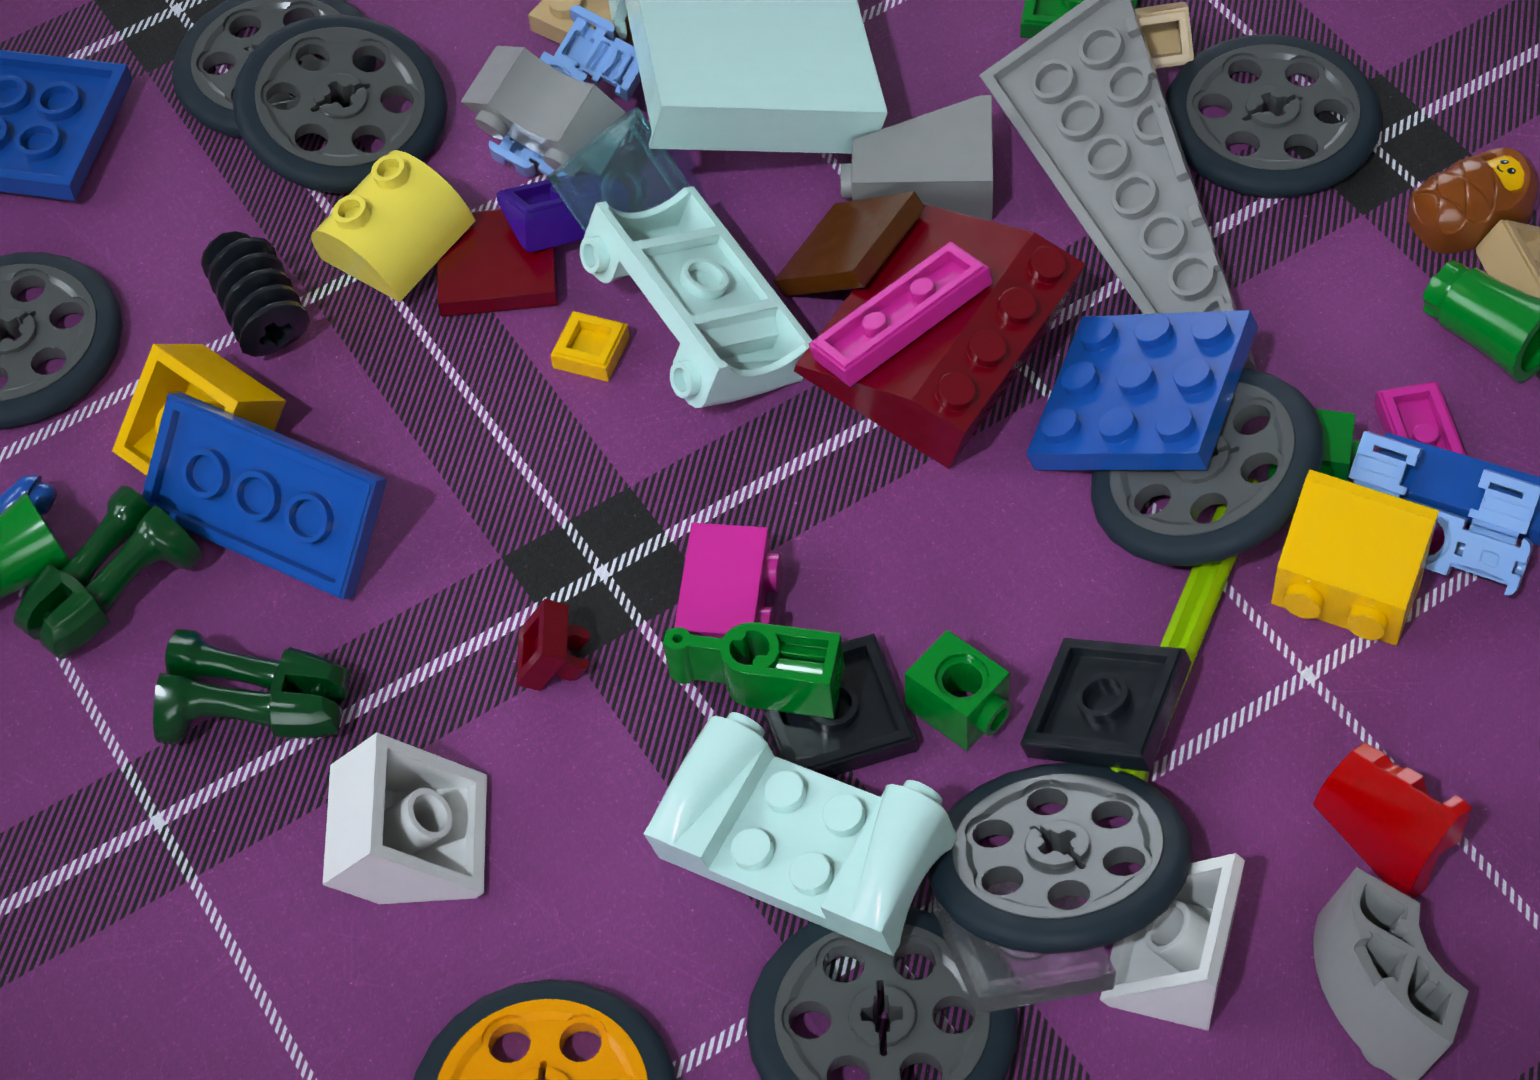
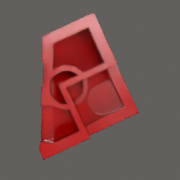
M1366 742L1353 749L1326 779L1313 802V806L1386 884L1412 899L1426 890L1438 856L1460 842L1472 807L1457 795L1443 804L1433 799L1425 789L1426 785L1423 775L1409 767L1401 768L1397 766L1385 753Z

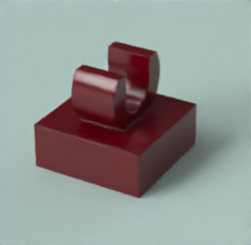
M544 599L520 628L516 685L541 691L554 674L564 680L574 681L578 680L589 668V660L577 658L567 650L569 648L574 651H580L590 639V632L578 625H568L569 605Z

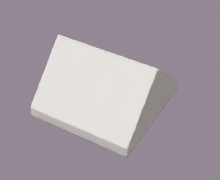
M1237 853L1191 863L1186 882L1169 908L1143 930L1113 944L1100 1000L1109 1007L1209 1031L1236 911L1245 860Z

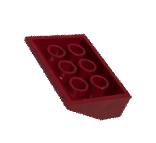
M924 204L923 213L865 288L853 289L818 336L950 241L988 266L993 283L851 387L814 360L810 347L795 365L794 372L947 469H950L1068 303L1086 264L1035 232Z

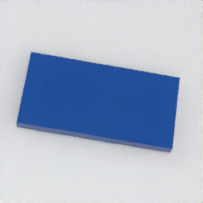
M182 392L168 393L142 496L151 507L156 505L184 530L344 600L355 597L387 479Z

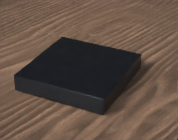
M874 633L842 642L845 669L834 719L761 709L779 758L822 775L833 777L917 752L915 735Z
M1064 638L1020 743L1027 758L1150 772L1191 666V660L1186 650L1183 648Z

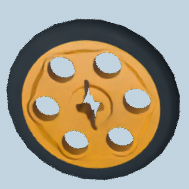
M552 979L517 983L483 996L455 1015L431 1042L413 1080H543V1071L546 1069V1080H677L675 1067L663 1039L642 1013L612 993L585 983ZM587 1031L594 1033L601 1039L602 1045L599 1052L587 1061L575 1062L562 1054L565 1041L575 1033ZM508 1033H521L527 1036L531 1041L530 1048L527 1054L520 1060L512 1063H503L491 1055L492 1047L501 1036Z

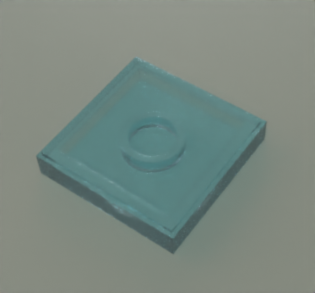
M639 108L629 110L547 176L584 232H586L595 204L598 202L606 201L612 208L618 211L635 213L654 208L669 200L683 188L691 187L666 149H649L648 144L652 130Z

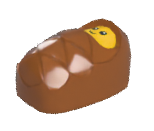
M1513 148L1492 149L1459 160L1443 172L1432 175L1425 183L1411 193L1407 207V221L1416 236L1427 248L1434 252L1454 254L1476 249L1477 245L1501 219L1524 224L1529 223L1538 196V173L1532 161Z

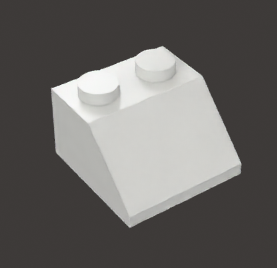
M376 732L330 765L322 885L377 904L476 899L484 894L487 774Z

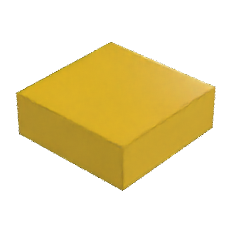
M572 311L550 355L553 368L609 382L630 338L628 324Z

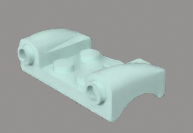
M694 186L685 187L664 203L641 212H621L612 208L606 201L595 204L580 245L582 265L587 272L593 274L603 283H610L630 275L674 334L680 345L670 369V382L677 396L684 398L688 404L695 408H702L745 399L803 380L804 377L794 372V368L809 348V343L813 340Z
M731 712L727 718L719 716L710 717L684 758L651 822L643 833L658 858L894 956L900 945L907 913L920 883L931 866L945 852L952 849L957 839L949 816L941 806L943 801L941 796L929 786L914 780H906L903 786L888 784L885 786L882 796H876L774 756L768 743L763 738L765 734L764 729L757 722L743 714Z

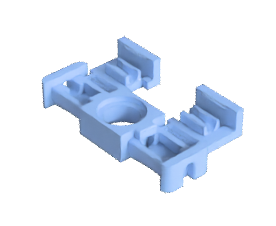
M572 6L569 10L571 20L574 23L555 55L552 56L544 51L539 59L561 73L582 82L589 83L587 74L589 73L594 84L598 85L603 80L616 87L615 95L629 101L641 81L634 46L616 37L614 25L610 21L582 6ZM591 24L594 25L596 29L591 28ZM507 135L500 145L489 141L492 158L502 165L510 162L515 166L516 172L525 177L535 176L534 161L539 164L538 171L550 178L565 176L547 165L542 155Z
M1364 431L1348 477L1355 479L1354 484L1400 498V495L1405 496L1408 487L1401 485L1407 464L1416 466L1417 460L1421 458L1424 449L1370 431ZM1375 446L1407 457L1406 461L1375 452ZM1484 469L1478 487L1486 490L1479 510L1470 508L1468 516L1473 519L1469 529H1466L1469 518L1404 498L1405 500L1439 510L1437 522L1444 531V544L1438 552L1428 555L1425 569L1448 575L1451 568L1455 567L1506 584L1507 588L1504 595H1512L1518 590L1533 549V544L1527 537L1523 539L1521 546L1516 545L1520 533L1527 534L1540 497L1539 485ZM1492 482L1493 485L1521 493L1523 497L1519 498L1489 488L1490 483Z

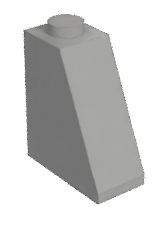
M979 95L852 139V163H841V198H852V201L915 191L925 205L985 220H992V95Z

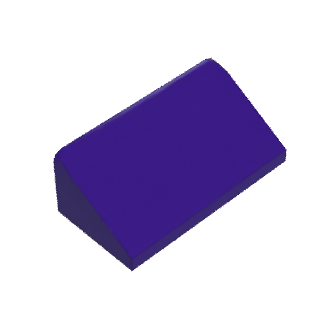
M578 172L574 173L572 177L565 175L497 192V202L520 245L527 252L583 240L595 204L598 202L606 201L612 208L627 213V190L602 172L599 176Z

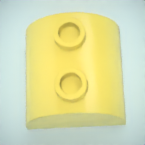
M393 150L379 158L372 166L371 172L348 196L343 197L334 205L332 213L312 233L311 239L314 248L323 261L401 302L476 220L460 195L436 171L406 152Z

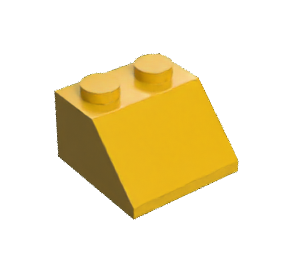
M153 344L112 452L147 476L168 393L182 392L272 431L276 428L286 400L204 344Z
M1309 469L1277 566L1271 604L1285 608L1293 615L1301 618H1315L1348 629L1360 638L1380 640L1397 646L1421 585L1439 510Z

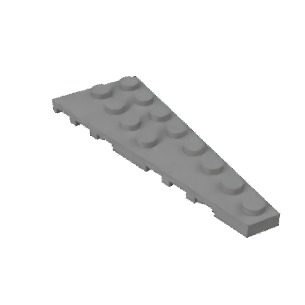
M1084 0L979 75L1143 314L1237 310L1132 0ZM1250 350L1244 368L1257 370Z

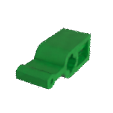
M758 622L742 623L734 626L723 638L693 635L681 627L666 630L663 647L670 678L680 684L691 683L694 680L726 684L730 697L738 704L746 707L834 719L845 669L841 633Z

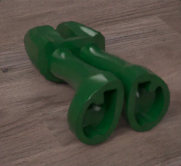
M122 485L110 496L107 502V513L102 522L72 560L61 571L52 565H47L41 570L18 606L13 618L14 624L31 638L40 640L41 645L60 660L65 659L93 639L111 622L107 613L128 585L144 569L159 560H163L174 567L187 570L193 568L201 560L203 553L194 540L167 513L156 505L151 507L141 494L128 486ZM124 542H126V543L124 544V546L120 549V551L116 554V556H115V557L103 568V570L91 581V579L93 578V576L95 575V573H96V572L98 571V569L102 566V564L106 561V559H107L119 546H121Z
M177 629L168 641L165 652L167 674L160 673L156 684L153 707L154 737L158 743L170 745L179 743L189 732L192 721L202 717L231 718L272 728L273 737L299 739L338 735L343 710L337 703L346 699L351 672L349 669L328 659L292 647L283 651L281 660H269L219 649L208 644L205 637L196 630ZM203 678H219L253 684L271 690L270 692L232 689L201 682Z

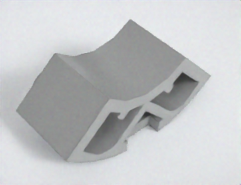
M496 46L461 100V103L477 114L474 123L485 133L500 140H503L506 135L542 155L547 165L568 177H572L576 170L599 176L634 120L597 86L561 73L540 60L525 47Z
M1356 867L1318 914L1313 938L1317 975L1332 1011L1351 1039L1359 1046L1365 1059L1371 1065L1384 1070L1396 1080H1419L1453 1044L1469 990L1446 974L1428 951L1419 927L1420 903Z

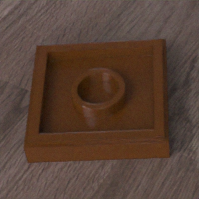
M915 191L835 203L773 280L784 296L865 288L923 213L924 204Z

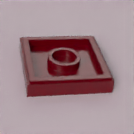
M501 209L471 212L476 221L437 262L438 307L441 317L558 305L555 247L527 252L520 245Z

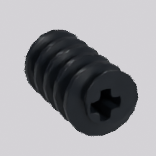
M237 231L221 233L208 244L202 253L200 264L221 309L224 311L226 320L232 328L236 341L239 342L242 353L253 357L267 356L297 341L307 330L309 317L305 307L301 305L298 293L293 289L290 277L285 273L281 260L277 258L273 244L264 238L250 237L246 233Z

